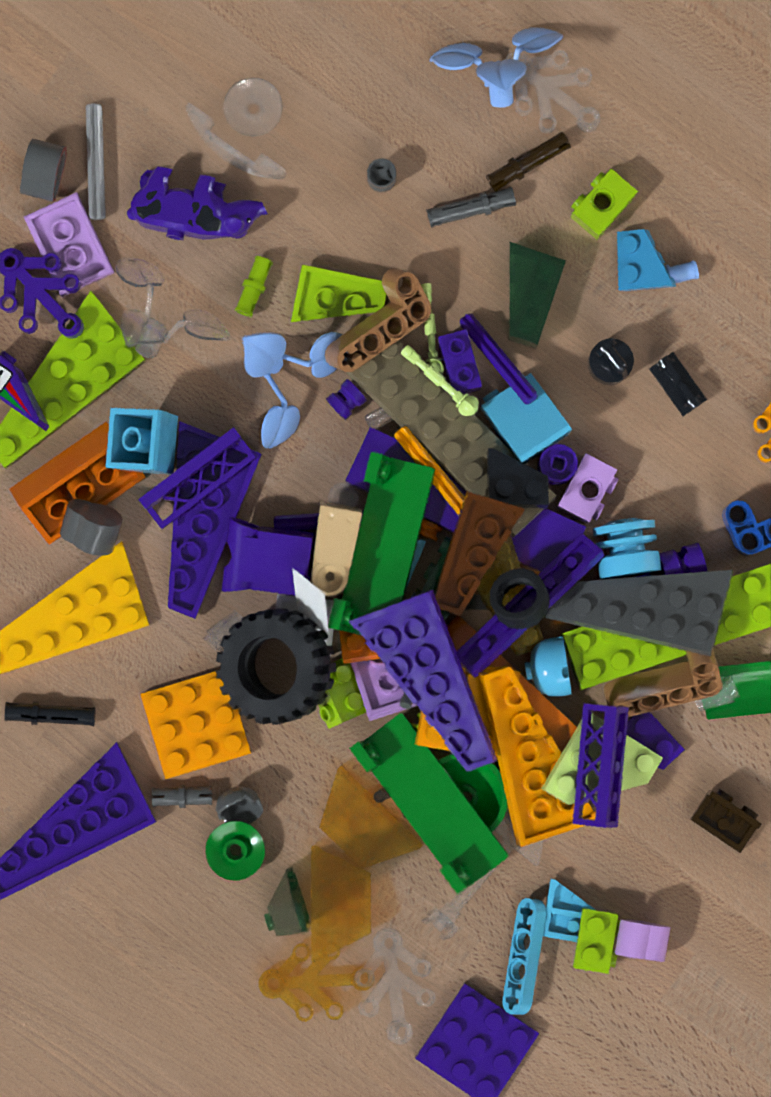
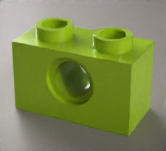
M612 168L606 175L601 171L590 184L593 190L587 196L582 193L571 206L574 209L571 218L596 240L601 237L638 193L634 187ZM598 196H604L609 200L610 206L607 209H599L594 204V199Z

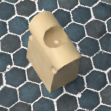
M320 501L312 563V583L325 593V596L339 594L347 584L362 516V509L359 507Z

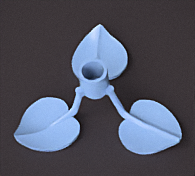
M527 28L521 30L512 37V43L518 46L515 49L513 59L482 63V60L478 58L482 55L480 47L469 43H457L438 50L429 60L434 62L435 65L448 70L465 69L473 63L478 66L476 68L477 76L484 81L485 87H489L490 104L493 107L503 108L513 104L512 85L523 77L527 70L526 64L519 61L520 53L524 50L528 53L545 51L562 40L563 34L546 28Z
M329 332L320 336L310 350L311 360L307 361L285 354L286 341L277 333H257L242 337L246 372L255 378L264 376L281 401V406L270 408L263 420L261 441L265 449H271L290 438L296 431L300 421L299 409L294 405L287 406V400L270 374H275L281 370L283 359L306 367L312 366L311 373L316 378L332 374L337 368L330 366L326 362L325 351L333 341L343 334Z

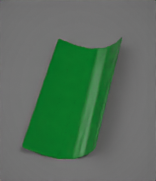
M771 661L718 666L722 690L717 695L704 698L706 718L708 720L771 713Z

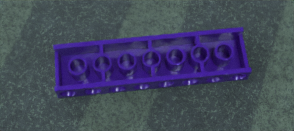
M370 427L345 481L366 493L369 492L370 483L365 482L364 477L371 452L411 463L415 462L395 438ZM441 467L465 497L466 491ZM432 484L423 519L454 533L459 515ZM545 508L514 538L509 535L498 554L540 573L581 533H584L586 526Z

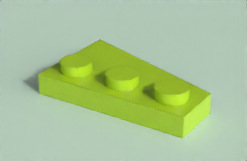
M302 264L291 322L377 312L385 306L387 296L383 289L382 281Z

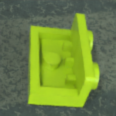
M342 658L334 661L336 662V672L330 673V678L334 679L332 689L325 691L328 697L322 704H318L320 716L326 722L329 729L367 713L350 663L344 664Z
M582 908L573 968L609 974L610 967L615 968L617 954H615L613 946L614 939L618 937L620 925L617 913Z

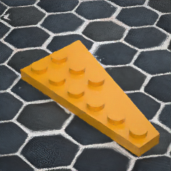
M505 665L479 673L516 844L523 847L585 826L573 824L574 804H565L541 789L562 753L552 736L544 728L539 714L534 711L528 701V695L512 668ZM587 802L583 806L582 818L595 820L596 812L593 811L589 802Z

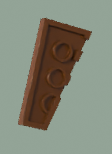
M466 491L434 594L440 610L462 615L479 587L486 571L493 564L503 543L506 542L517 520L525 511L524 508Z

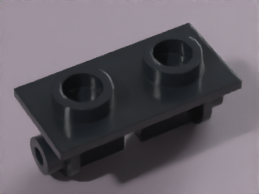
M674 352L663 357L658 363L649 368L683 417L707 400Z

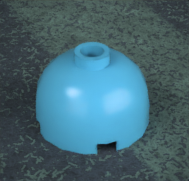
M563 636L542 640L532 649L530 662H525L527 680L533 679L536 689L542 694L548 696L572 695Z

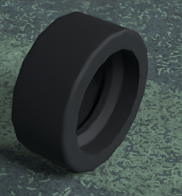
M523 568L511 569L501 574L494 581L490 590V604L500 622L510 628L524 629L539 623L546 615L550 605L549 593L541 577L532 570ZM520 585L532 586L537 593V598L530 608L516 613L509 612L504 608L503 598L510 589Z

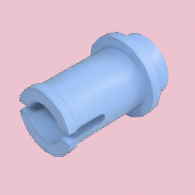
M694 260L671 267L668 264L665 265L670 277L674 278L676 283L699 279L698 267Z

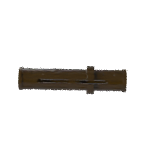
M561 131L516 159L510 158L507 160L508 164L486 175L489 185L496 192L516 179L520 181L524 178V174L563 151L570 149L571 145L567 143L569 141L568 138Z

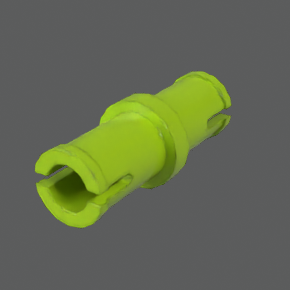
M255 256L248 279L243 281L242 286L244 289L234 311L247 317L253 316L260 294H264L266 289L264 283L273 265L271 260L262 256Z

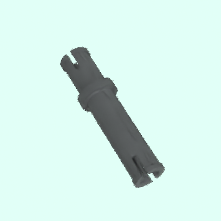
M512 187L488 194L485 191L480 193V196L426 209L432 228L484 213L487 216L492 211L516 206V200Z

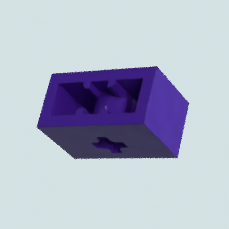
M467 329L439 336L437 342L449 384L463 394L480 391L482 383Z

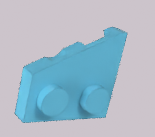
M550 878L543 936L577 942L582 908L596 909L557 880Z

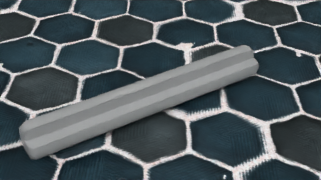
M94 103L86 105L89 217L92 220H102L106 217L103 119L101 105Z

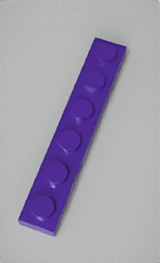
M583 533L538 574L549 593V608L605 556L603 551ZM526 585L504 608L513 613L522 612L530 608L537 598L535 589L532 586ZM497 615L493 616L456 651L461 666L476 678L479 673L484 671L528 628L514 629L507 627L499 621Z

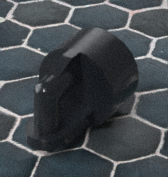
M608 338L598 342L588 357V370L591 376L597 382L604 385H616L624 381L630 374L634 364V357L630 347L625 342L615 338Z

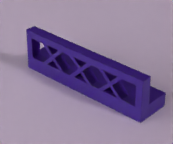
M233 427L138 500L159 527L164 529L255 460L256 456ZM238 443L247 457L238 464L226 462L227 451ZM223 454L222 462L214 461ZM209 464L222 465L220 478L214 482L202 480L206 466ZM225 466L233 467L225 473ZM200 472L199 480L191 479L194 475ZM185 482L198 483L197 494L191 500L179 498L180 486ZM202 484L209 485L207 488L201 491ZM176 490L175 498L167 497L169 494ZM161 500L174 501L173 513L162 520L153 507ZM178 502L185 503L177 510Z
M583 704L573 824L601 828L618 827L629 707ZM592 710L605 712L604 725L598 730L591 723ZM594 740H597L602 747L601 755L594 761L588 751L589 745ZM594 770L599 777V784L591 791L586 784V775ZM589 800L596 807L595 820L582 818L583 806Z

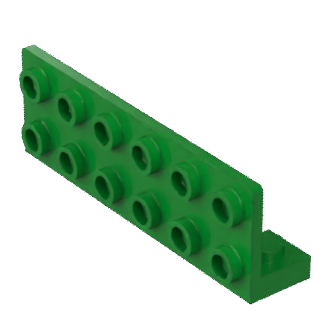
M375 452L370 453L364 481L370 483V488L353 553L348 581L342 600L334 598L328 628L361 635L357 629L353 628L349 621L403 601L434 478V468L390 458Z
M399 713L367 739L358 741L349 749L365 771L372 772L441 864L442 868L439 871L456 894H460L506 860L509 855L429 747L415 744L417 731L403 713Z

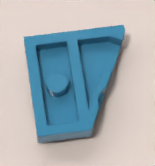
M640 229L617 232L619 291L676 287V282L674 278L670 277L663 264L665 261L661 253L656 250L655 242L648 230Z

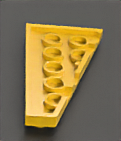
M123 541L115 545L111 554L103 555L0 630V675L150 626Z

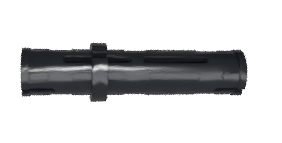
M33 701L32 704L6 702L4 719L5 721L31 722V725H38L39 722L94 727L96 707L40 705L38 701Z

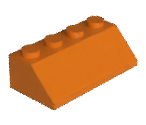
M107 421L9 489L21 510L49 545L61 537L60 530L69 501L82 499L91 503L107 505L146 478L142 472L106 468L109 432Z

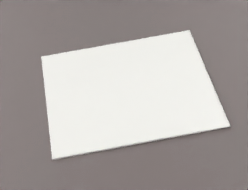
M293 569L297 609L329 634L325 593Z

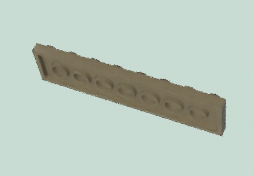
M399 340L355 371L346 372L401 428L403 426L408 427L432 458L465 491L487 497L488 448H493L518 461L513 452L475 415L464 416L460 414L452 396L441 386L435 385L424 375V371L419 366L412 364L401 354L405 346ZM549 489L550 504L555 500L556 495ZM524 508L525 511L517 520L510 535L514 538L545 508Z

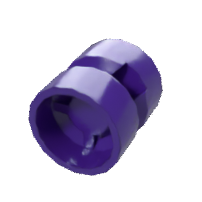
M555 444L543 451L538 460L537 470L548 476V484L559 486L567 483L574 476L578 468V459L570 447L563 444Z
M698 542L681 547L680 552L672 549L659 553L662 575L708 572L705 558Z

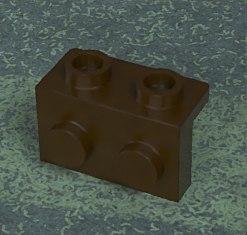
M718 789L716 793L709 790L690 820L741 853L756 829H759L762 825L756 820L759 815L745 805L742 809L733 805L731 802L734 798L723 790Z

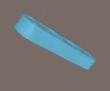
M525 898L521 900L517 908L502 1001L505 1011L509 1014L524 1015L528 1013L532 1005L546 920V906L539 899ZM528 934L530 945L525 949L524 938ZM523 964L525 966V975L521 979L519 968Z

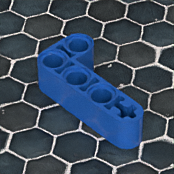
M740 500L733 501L724 508L722 513L723 522L738 553L749 556L771 547V535L769 533L771 518L757 523L750 506ZM732 507H739L743 510L744 519L742 522L737 523L730 518ZM744 534H751L756 539V546L753 550H747L743 547L741 540Z

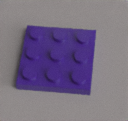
M464 983L415 1056V1059L471 1097H498L538 1037L539 1032L514 1015L507 1013L505 1009Z

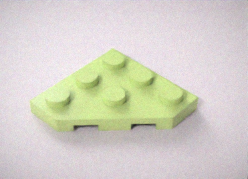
M592 713L591 723L598 730L604 725V720ZM582 719L541 788L568 805L575 802ZM626 735L621 791L648 784L663 757ZM594 740L589 745L588 751L595 761L602 751V747L597 740ZM594 770L586 775V784L591 791L599 784V777Z

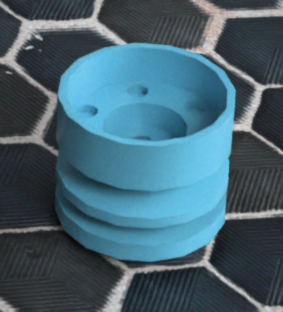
M628 518L610 521L601 527L593 528L594 536H607L608 541L595 544L600 549H609L610 555L603 557L598 562L600 579L632 576L662 570L659 551L645 550L646 543L657 540V535L655 534L643 535V530L656 527L655 520Z

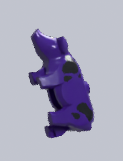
M159 166L155 170H146L141 175V189L134 195L131 208L127 211L128 218L137 221L140 226L165 232L168 238L174 240H184V236L204 240L228 237L240 239L247 235L248 229L257 218L262 215H268L263 203L259 201L238 200L231 203L224 202L223 192L226 184L215 182L216 179L211 176L200 175L193 191L184 188L169 189V176L173 170Z

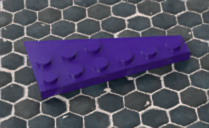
M179 421L176 470L220 437ZM235 444L227 451L226 462L238 464L247 457L239 444ZM251 450L256 456L255 460L173 521L168 593L169 609L194 619L197 618L227 543L229 517L237 518L262 456L261 453ZM223 454L214 461L222 462ZM209 464L206 466L202 480L216 481L220 478L222 465ZM225 466V473L233 467ZM200 472L194 475L191 479L199 480ZM185 482L181 485L179 498L191 500L195 497L198 483ZM202 484L201 491H203L209 485ZM178 502L177 510L185 503Z
M433 590L349 621L353 628L357 629L365 638L366 644L371 651H375L386 665V670L412 703L416 704L424 713L425 719L430 726H434L445 740V745L467 772L497 761Z
M118 742L0 857V900L157 822Z

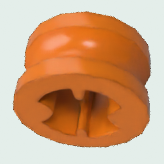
M423 519L419 535L437 542L436 534L441 532L443 528Z

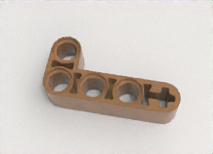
M398 268L389 269L384 274L382 286L390 303L340 336L326 348L325 359L330 366L344 372L355 371L430 317L431 304L418 278L414 274ZM403 278V284L398 289V282ZM415 303L416 308L411 314V306ZM392 319V320H393L392 326H391V328L388 330V329H387V324H388L389 320ZM369 335V342L364 346V339Z
M714 650L711 657L686 651L687 662L609 681L603 687L607 706L629 707L628 717L717 695L722 690V681Z

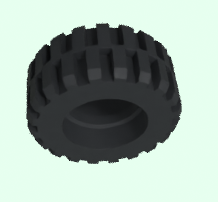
M284 608L259 611L243 617L241 622L234 623L229 628L231 635L224 636L220 643L224 650L217 652L216 662H221V669L216 670L217 679L222 678L224 686L219 688L223 696H230L231 700L228 701V704L233 709L241 708L240 715L244 718H255L256 723L264 725L272 723V725L283 724L314 712L317 709L316 705L322 704L328 697L325 691L332 689L334 679L330 678V673L336 672V662H331L330 655L335 653L333 646H327L325 640L328 638L324 630L318 631L316 629L317 624L310 618L305 619L303 613L296 610L288 611V609ZM270 638H277L284 642L291 649L296 659L297 675L291 689L284 694H275L269 691L261 683L256 673V654L261 644Z

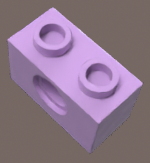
M585 453L556 508L587 524L592 518L597 521L605 506L600 503L605 492L611 495L619 480L614 477L617 469ZM591 482L597 487V495L595 497L587 498L582 494L581 487L584 483Z

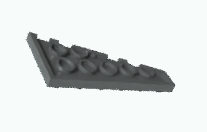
M733 570L580 581L574 584L548 609L544 618L711 657Z

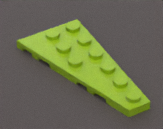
M92 291L89 292L75 313L84 324L82 334L74 339L67 338L61 334L28 382L50 427L47 431L43 430L14 408L10 409L0 424V463L5 469L146 361ZM70 320L65 329H71L74 326V321Z

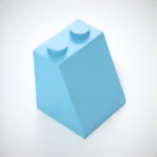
M531 373L525 376V378L538 394L537 399L531 404H524L514 390L509 387L501 393L496 389L483 398L485 403L480 408L503 444L513 452L519 462L524 464L542 453L549 446L568 436L572 430Z
M110 408L106 468L171 475L174 472L178 416L162 410Z

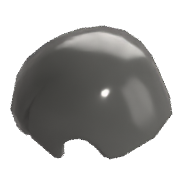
M243 786L227 789L218 797L215 808L219 820L223 819L224 822L242 821L248 824L260 818L264 812L257 793Z

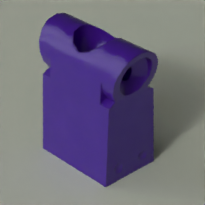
M229 517L227 543L232 557L223 570L221 591L232 592L252 589L295 595L293 569L310 581L316 532L259 527L248 521Z

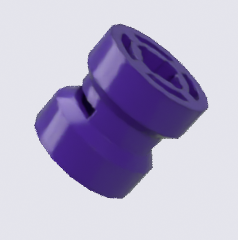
M348 379L341 384V389L337 393H331L326 398L327 402L345 421L352 415V410L356 406H362L367 401L359 389Z

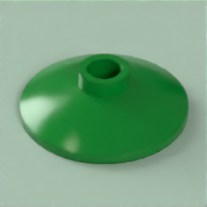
M229 821L219 825L212 831L206 843L205 854L210 868L218 876L231 881H239L249 878L261 867L265 856V845L262 836L253 826L242 821ZM237 844L241 847L239 855L231 853L230 847Z

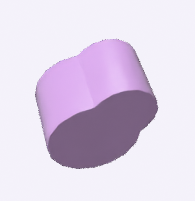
M620 919L615 954L665 962L670 927L638 920Z

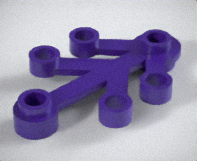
M9 248L0 253V273L5 276L4 295L0 298V308L6 313H13L18 309L19 302L15 298L18 278L25 286L23 316L19 319L18 323L19 328L23 332L32 334L38 328V321L36 320V299H38L56 318L58 329L65 337L74 339L80 336L84 329L82 320L73 313L67 314L46 292V290H66L69 293H75L81 287L80 279L74 274H67L63 278H33L26 269H46L48 272H57L61 268L60 258L54 253H48L44 257H25L18 249ZM9 258H15V264L12 267H7L6 265ZM51 258H55V266L48 267V260ZM70 279L76 280L73 288H67V282ZM7 299H13V305L10 308H5L4 306ZM31 319L33 321L32 327L25 329V321ZM68 320L74 321V326L71 329H65V323Z

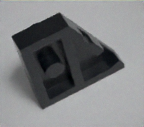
M488 448L487 497L522 508H548L549 486L547 475L493 448Z

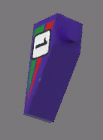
M2 350L0 352V399L47 431L50 426L23 372L14 365L17 360Z

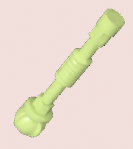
M430 283L421 284L431 304L432 286ZM431 309L430 317L424 322L425 335H427L429 347L428 359L425 360V363L429 366L432 365L443 375V359L438 357V351H436L435 334L437 332L435 314L432 313Z
M407 345L402 350L401 354L407 360L419 366L424 371L426 377L438 387L441 386L452 396L460 414L471 416L478 411L479 402L476 397L469 396L468 393L463 394L461 391L453 388L446 381V377L432 365H427L411 346Z

